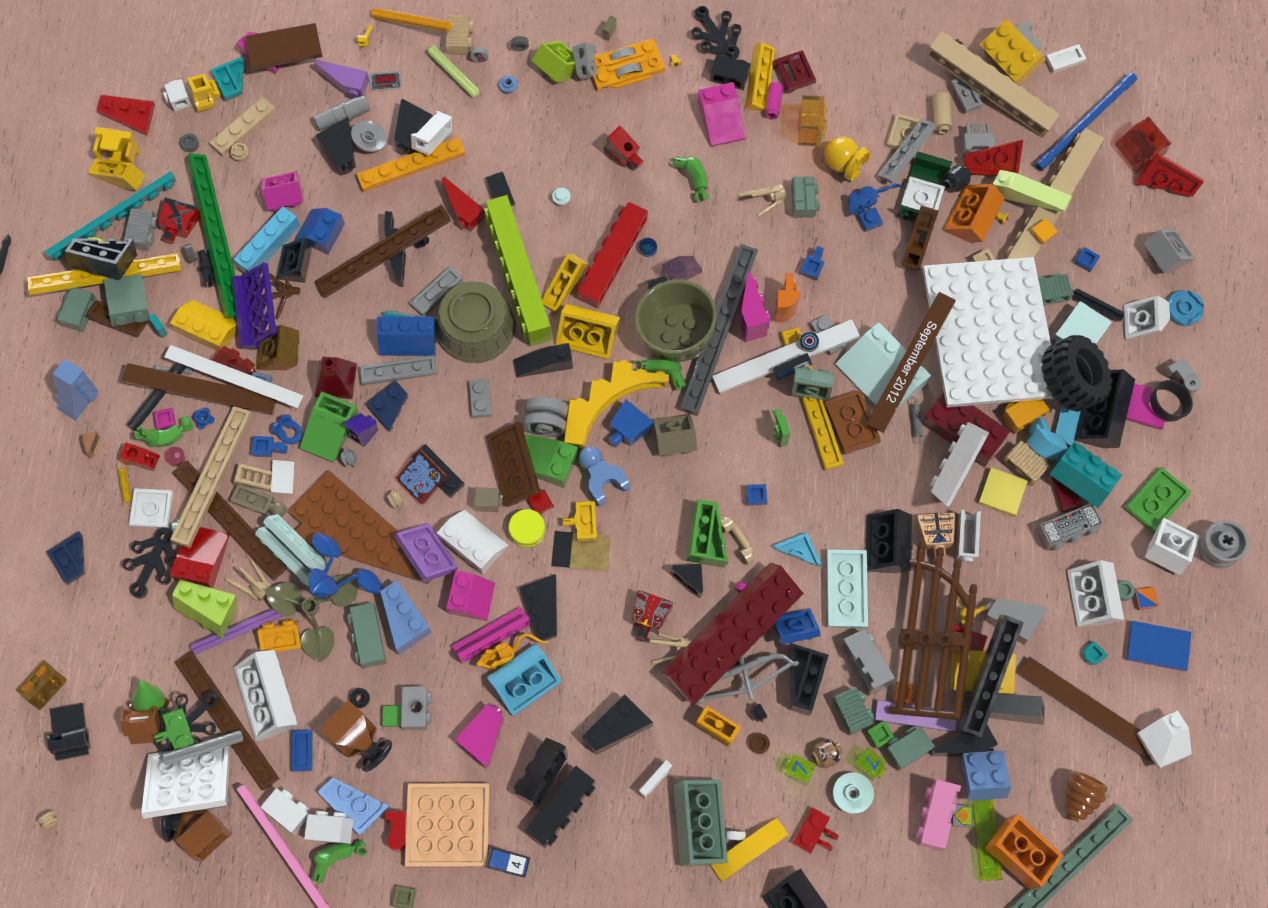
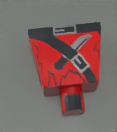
M618 126L607 137L604 151L623 167L631 163L638 169L644 162L638 156L639 145L621 126Z
M165 197L158 222L161 230L165 232L163 240L173 244L176 236L187 238L201 218L198 207Z

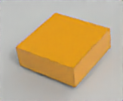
M1046 218L1031 229V232L1042 244L1058 233Z

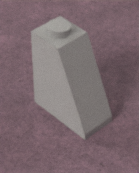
M997 598L994 603L989 602L984 610L987 613L984 620L996 626L999 615H1007L1024 622L1017 641L1025 645L1048 608Z

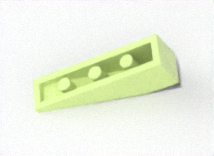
M1000 170L993 183L1006 200L1060 212L1066 211L1072 199V196L1013 172Z

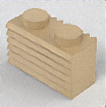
M448 15V21L451 22L452 28L450 32H447L446 37L447 54L468 55L469 48L473 46V39L470 37V33L474 31V23L470 21V16Z
M1020 441L1003 460L1018 475L1028 480L1031 486L1050 467L1046 458L1038 456L1028 443H1023V441Z

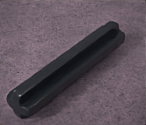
M1078 288L1073 292L1072 298L1117 321H1121L1125 315L1123 311Z

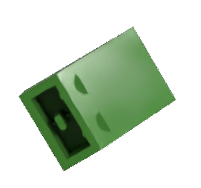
M321 392L313 407L300 449L335 463L349 435L344 423L359 415L357 406Z

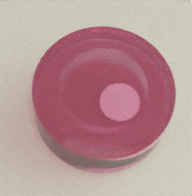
M171 447L167 450L165 458L171 466L178 467L185 462L186 454L180 447Z

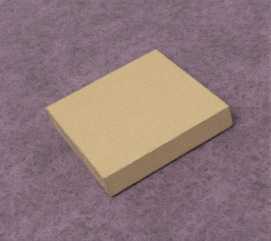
M896 113L886 147L897 150L920 120ZM925 142L921 146L919 152H923Z

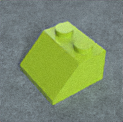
M561 41L541 43L532 60L540 71L548 74L549 78L557 83L567 81L576 73L574 54L570 48Z

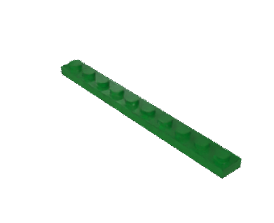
M189 153L187 156L188 166L225 318L236 319L232 277L236 275L207 157L203 154Z

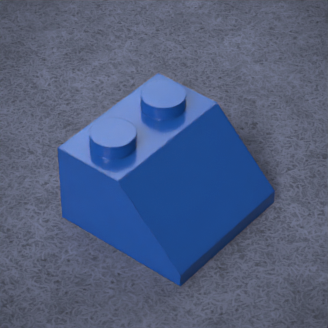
M327 208L312 209L295 240L306 237L311 248L329 254L345 225L342 214Z

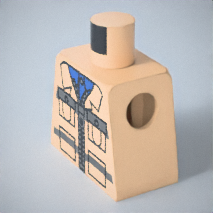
M955 513L917 515L915 519L920 540L926 542V550L933 549L934 559L937 557L936 551L938 547L944 548L943 558H946L945 548H951L953 545Z

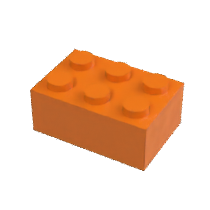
M1019 814L1007 817L985 847L989 853L1030 890L1042 888L1064 857L1061 852Z

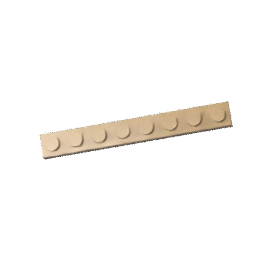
M233 406L170 539L172 543L188 548L191 547L252 417L251 411Z

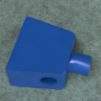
M626 399L610 422V430L614 434L608 441L614 447H617L622 440L631 446L653 429L654 421Z

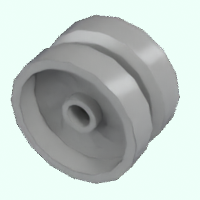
M533 397L527 400L526 413L528 415L525 416L523 425L526 431L547 437H557L565 433L566 421L564 419L568 414V405L565 402L549 397Z
M1228 520L1217 521L1202 534L1198 543L1200 556L1205 563L1220 569L1231 567L1239 561L1249 547L1246 531L1239 524Z

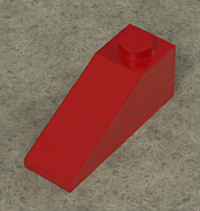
M444 176L441 178L443 187L456 216L457 223L461 228H467L471 232L486 217L484 208Z

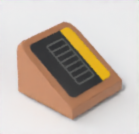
M96 431L83 434L82 436L85 452L90 458H94L100 441V436Z

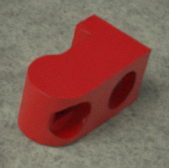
M125 442L119 458L123 464H131L146 470L155 471L160 455L146 448Z
M387 811L385 812V820L391 822L387 844L392 850L399 852L406 847L407 812Z

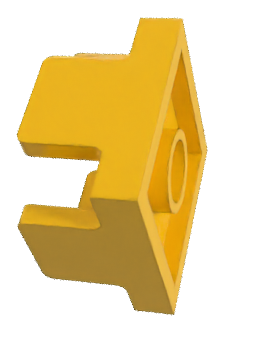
M100 127L95 128L96 141L93 152L97 159H102L103 152L109 151L111 152L109 160L134 163L135 156H139L141 149L132 132Z

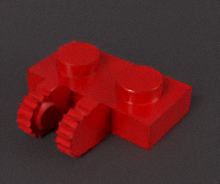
M812 807L793 845L809 854L812 853L816 844L831 852L833 849L831 844L819 838L823 833L829 838L837 840L839 835L825 828L830 817Z

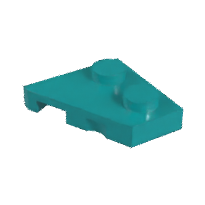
M243 56L211 69L226 101L243 94L245 64Z

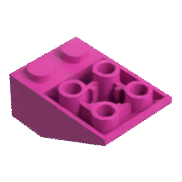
M748 272L739 325L745 342L767 336V331L770 328L769 322L771 321L769 311H765L763 306L765 305L763 295L758 293L757 279L752 277L751 272Z

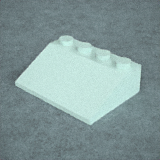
M878 322L835 365L876 407L907 350ZM920 366L898 408L928 384L931 375L922 366Z

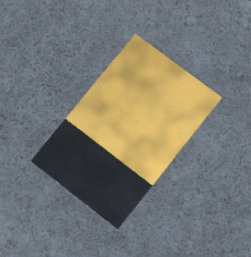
M555 531L551 566L608 571L611 535L597 534V540L578 541L576 532Z

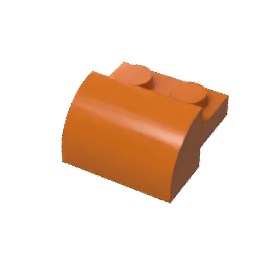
M786 273L783 290H778L775 304V322L788 321L797 311L801 291H796L797 280H793L794 273Z

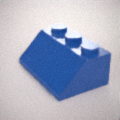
M377 316L379 355L436 356V318Z

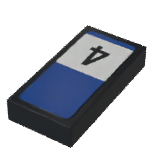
M805 353L774 367L773 370L777 379L780 380L795 373L796 367H809L813 364L808 353Z
M490 847L485 868L525 878L530 857Z

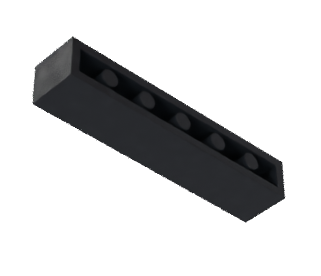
M999 615L958 729L982 738L1024 622L1007 615Z

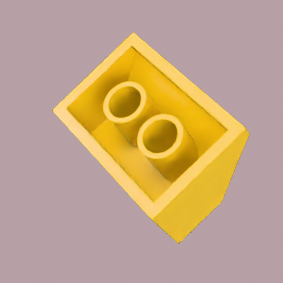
M191 300L179 307L170 322L176 333L222 354L225 353L238 331L236 319L225 318L224 313L195 300Z
M566 304L561 312L555 345L569 343L571 350L610 359L618 332L620 317Z

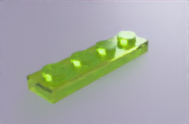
M994 799L972 801L980 881L1002 880L1001 863L985 849L997 832Z

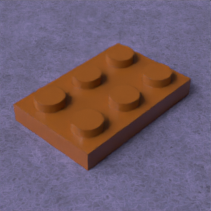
M860 390L824 402L845 455L881 442L878 431L866 425L871 415Z

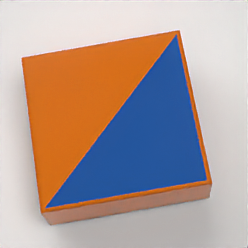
M1155 587L1135 590L1134 595L1138 610L1157 608L1159 606Z

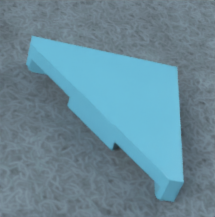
M807 532L774 545V549L817 567L822 565Z

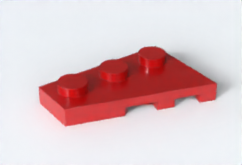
M101 95L97 112L106 118L127 125L128 128L135 129L147 136L155 104L153 101Z
M1023 140L965 153L963 166L967 167L971 174L997 176L1000 170L1019 174Z
M1157 152L1135 183L1193 197L1204 183V180Z

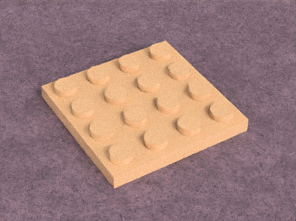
M408 784L405 867H485L489 844L490 784Z

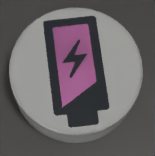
M475 47L471 50V59L473 61L482 63L488 60L489 52L486 48Z

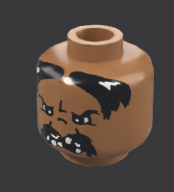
M826 739L813 746L811 755L818 767L821 766L826 769L840 762V754L843 751L838 742L834 743L831 739Z

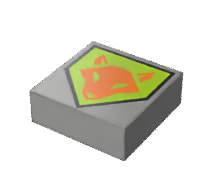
M956 805V809L952 814V826L973 827L974 806Z

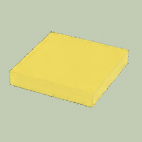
M991 467L978 504L1015 517L1028 480Z

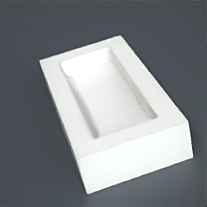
M1078 44L1049 54L1045 59L1052 73H1056L1082 64L1087 58Z
M667 760L639 790V794L645 799L671 771L672 765Z

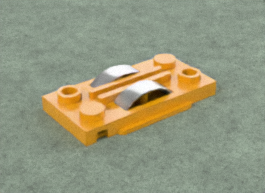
M652 38L595 55L597 74L592 78L597 91H601L604 87L616 89L649 79L651 75L665 72V66L655 40Z

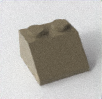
M690 414L653 419L659 456H672L676 453L688 454L692 451H697L696 432Z

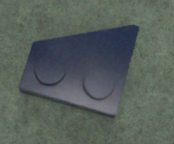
M395 380L368 401L366 405L390 432L393 429L396 418L401 413V408L405 404L408 394Z
M80 531L47 551L68 585L85 574L83 535Z

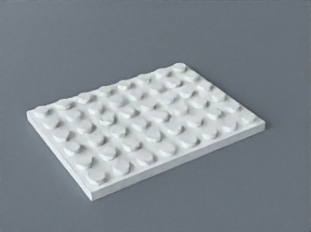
M1034 257L923 266L922 270L929 309L938 292L956 300L935 339L946 407L1053 399L1052 393L1048 391V386L1044 382V373L1041 370L1043 354L1051 345Z

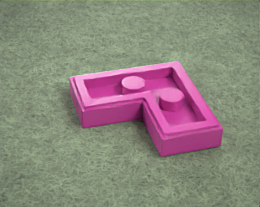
M1134 383L1126 420L1162 430L1165 420L1158 417L1152 407L1149 406L1153 388Z

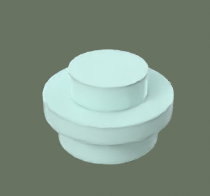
M557 188L552 194L554 203L560 206L566 205L571 198L570 192L565 188Z

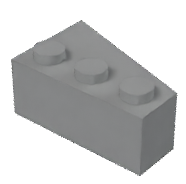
M863 629L844 638L842 645L868 696L889 687L895 677L884 661L882 654L874 645L875 642L872 635Z

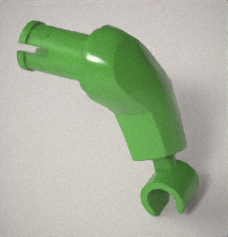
M676 156L674 159L678 161L673 160L674 168L686 169L693 178L694 188L698 191L695 194V200L701 202L702 198L707 200L709 198V194L705 192L708 189L707 174L701 161L694 156L690 158Z
M638 359L634 362L635 364H642V367L639 369L644 370L645 368L647 372L661 371L668 374L676 391L687 386L680 372L682 367L678 362L666 359H647L645 363Z
M185 416L181 418V426L179 428L176 424L164 431L157 429L149 431L143 427H138L137 430L141 431V433L135 431L134 435L135 438L146 441L147 445L151 447L171 446L184 436L183 431H191L193 424L189 417Z
M358 840L353 846H351V843H336L320 850L314 858L316 866L311 880L315 882L319 874L317 883H323L328 867L337 860L352 857V852L356 851L359 856L366 855V849H359L366 846L365 842Z

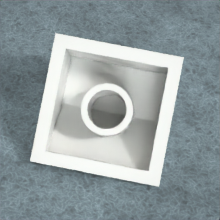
M1163 518L1148 545L1145 558L1181 575L1192 561L1199 535Z

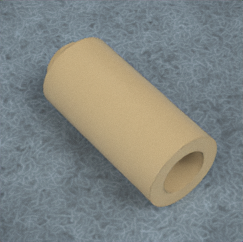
M938 92L932 97L934 125L936 126L934 130L939 134H946L952 130L951 95L947 92Z

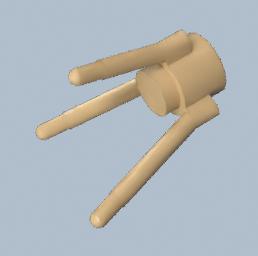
M780 184L766 189L740 193L738 196L751 195L756 197L767 194L769 200L774 201V203L758 213L757 216L760 217L775 206L782 204L781 199L786 198V193Z
M251 560V564L262 582H256L248 572L240 568L244 576L253 584L251 588L253 592L229 578L225 579L232 586L250 595L255 601L258 599L260 601L267 598L266 589L272 586L266 580L254 560Z
M658 633L659 637L677 642L653 639L649 642L675 646L676 653H680L692 640ZM676 656L653 660L652 664L670 662Z

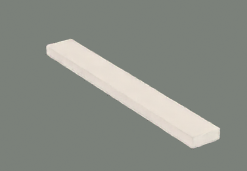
M851 319L817 333L819 346L813 352L804 351L800 346L799 340L713 375V380L719 393L722 394L774 373V367L805 353H808L811 358L860 338L853 320Z

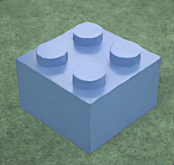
M1004 750L963 753L960 766L967 801L1008 798L1011 783Z

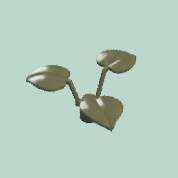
M344 574L333 578L337 585L353 575ZM353 579L339 587L335 595L325 599H318L317 601L313 598H307L300 603L299 601L302 598L301 590L296 584L290 582L267 588L266 595L272 608L281 615H293L296 612L297 606H302L303 611L311 616L315 629H308L303 633L301 646L306 654L317 662H321L332 651L334 634L328 627H318L315 615L320 610L319 604L333 600L334 604L339 607L349 606L357 597L358 579Z

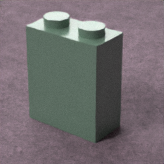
M142 274L123 276L120 280L114 278L104 279L112 326L150 320Z

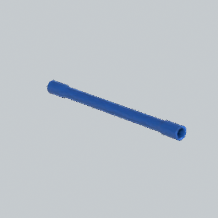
M1132 72L1125 76L1098 105L1035 163V167L1039 171H1043L1076 138L1078 133H1081L1110 104L1137 81V76Z

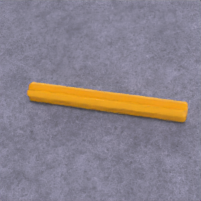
M373 8L371 12L373 18L445 32H450L452 28L450 21L380 8Z

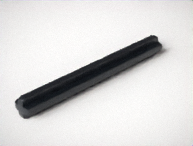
M176 362L169 372L181 375L187 366ZM154 389L127 425L136 431L167 392Z

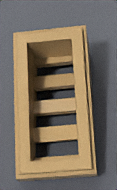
M239 463L233 485H238L239 483L253 489L271 491L272 471ZM243 472L247 473L245 479H241ZM250 474H254L253 481H249ZM258 475H262L260 483H257ZM266 476L270 477L268 485L264 484Z

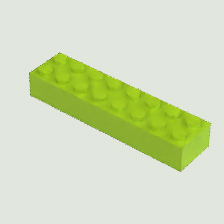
M505 195L486 201L487 208L484 209L486 222L491 230V237L496 246L498 259H500L503 274L506 276L507 287L512 295V302L517 311L519 324L523 329L525 341L529 340L530 347L551 341L550 323L508 196Z

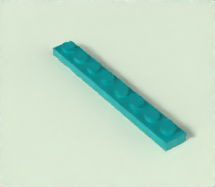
M171 171L45 250L51 261L61 259L65 256V250L73 239L92 238L101 229H108L112 226V222L117 219H124L128 212L131 211V208L139 209L144 205L145 201L157 198L164 189H171L175 185L174 183L177 182L175 176Z

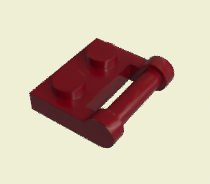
M803 50L773 61V65L778 69L785 85L784 90L787 94L816 83V78ZM785 64L789 65L795 82L791 83L784 68Z

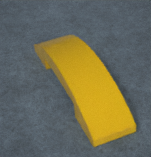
M776 818L727 852L728 863L714 864L711 867L721 882H723L763 852L789 836L778 818Z

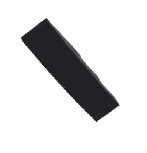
M385 211V238L398 231V228H394L392 211ZM406 250L390 258L400 287H404Z

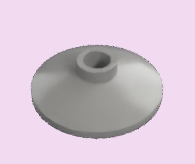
M360 121L351 130L352 141L358 148L364 151L376 152L381 150L386 144V132L375 122Z

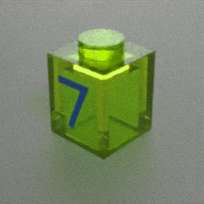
M867 747L854 764V767L873 781L876 777L880 779L887 770L884 767L887 761Z
M794 754L792 759L787 758L783 769L786 770L785 776L807 786L816 764Z

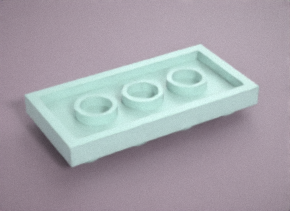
M827 550L828 628H868L867 550Z

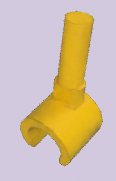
M369 25L365 35H358V46L369 45V36L373 25Z

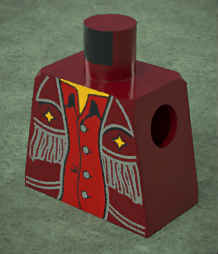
M638 590L632 617V625L638 627L635 636L641 640H647L650 631L658 634L672 611L673 602Z

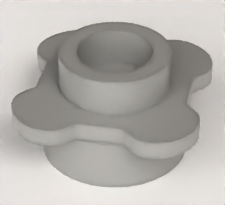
M345 447L344 452L341 453L344 465L346 467L350 465L356 467V453Z

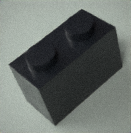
M716 54L710 71V81L722 85L734 82L736 89L744 91L750 74L751 63H747L745 60L733 59L727 55Z

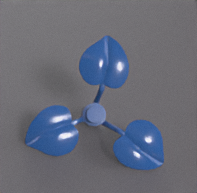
M314 533L312 538L314 548L320 554L329 556V561L324 571L318 568L311 570L309 574L310 594H315L319 598L324 599L327 595H335L338 588L353 579H358V584L363 589L381 595L380 591L384 587L378 576L368 569H360L358 574L336 585L334 578L327 575L334 557L339 558L341 556V549L331 537L321 533Z

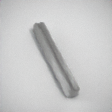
M236 731L163 754L164 764L169 765L242 742V732Z

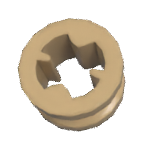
M54 811L38 819L37 822L42 824L41 829L43 831L52 828L59 822V819L54 817Z

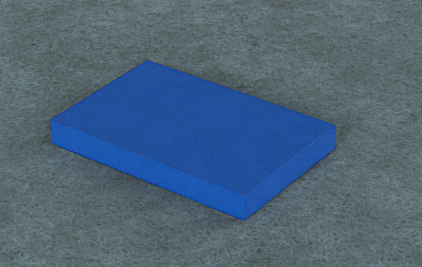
M1131 621L1126 660L1187 671L1192 632Z

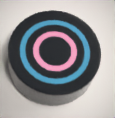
M806 332L800 338V346L806 352H813L819 346V338L813 332Z

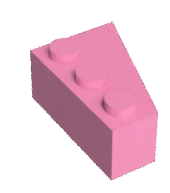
M937 779L931 787H927L925 799H928L927 806L922 808L920 819H924L923 825L918 828L916 839H919L918 845L939 851L946 849L952 825V814L956 809L955 799L957 791L960 792L961 785Z

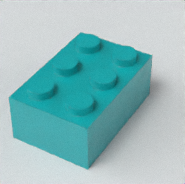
M1075 441L1050 473L1055 479L1097 508L1101 506L1123 476L1117 469L1109 466L1100 457L1095 456Z

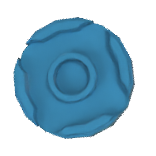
M1179 290L1168 299L1170 320L1177 325L1192 326L1204 314L1202 299L1192 291Z

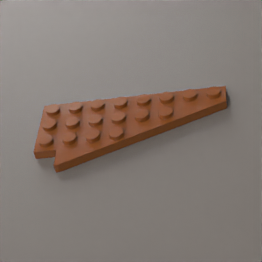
M329 470L288 511L289 514L301 523L295 531L311 547H314L312 543L314 533L325 534L337 542L341 549L342 557L425 584H429L432 581L424 582L395 540V535L399 531Z

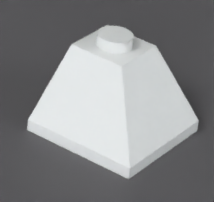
M1156 295L1125 304V339L1130 340L1162 331L1170 320L1169 302Z
M1178 711L1160 718L1136 734L1158 769L1192 754L1189 727Z

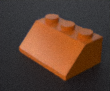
M994 184L966 186L943 230L967 242H983L1005 197Z

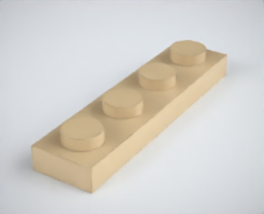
M260 98L211 140L210 145L220 155L225 156L235 143H240L275 113L276 108L266 98Z

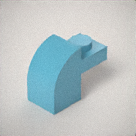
M1039 416L1028 428L1031 437L1027 441L1031 448L1040 456L1057 462L1068 450L1063 436L1051 432L1045 418Z

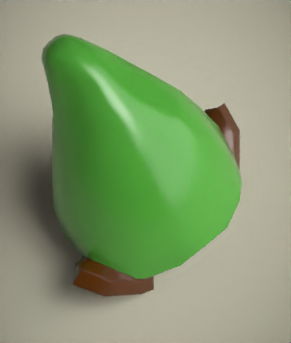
M141 680L133 694L132 701H129L127 706L133 711L149 710L152 706H156L157 711L160 712L163 708L169 706L170 700L164 697V693L159 687Z

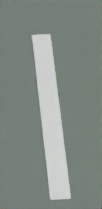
M170 345L165 355V358L298 408L303 398L301 394Z

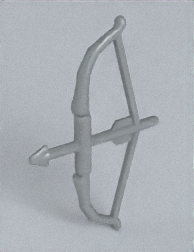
M771 654L757 657L755 660L745 663L742 656L739 659L740 665L729 669L718 681L743 673L744 681L741 683L743 690L706 696V692L697 703L701 704L704 700L748 693L749 699L753 701V691L789 667L798 666L799 662L792 661L784 654ZM774 659H783L788 662V664L756 685L747 673L748 670Z

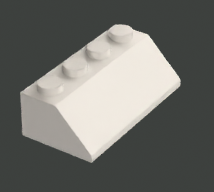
M275 650L254 652L234 667L256 742L284 733L297 725L296 716L292 709Z

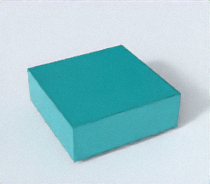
M153 313L148 316L162 338L168 335L156 314Z

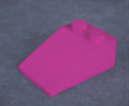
M734 82L699 89L698 103L711 147L746 140Z

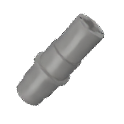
M365 96L355 97L345 102L343 100L341 104L314 115L320 131L346 117L349 121H352L353 118L370 111Z

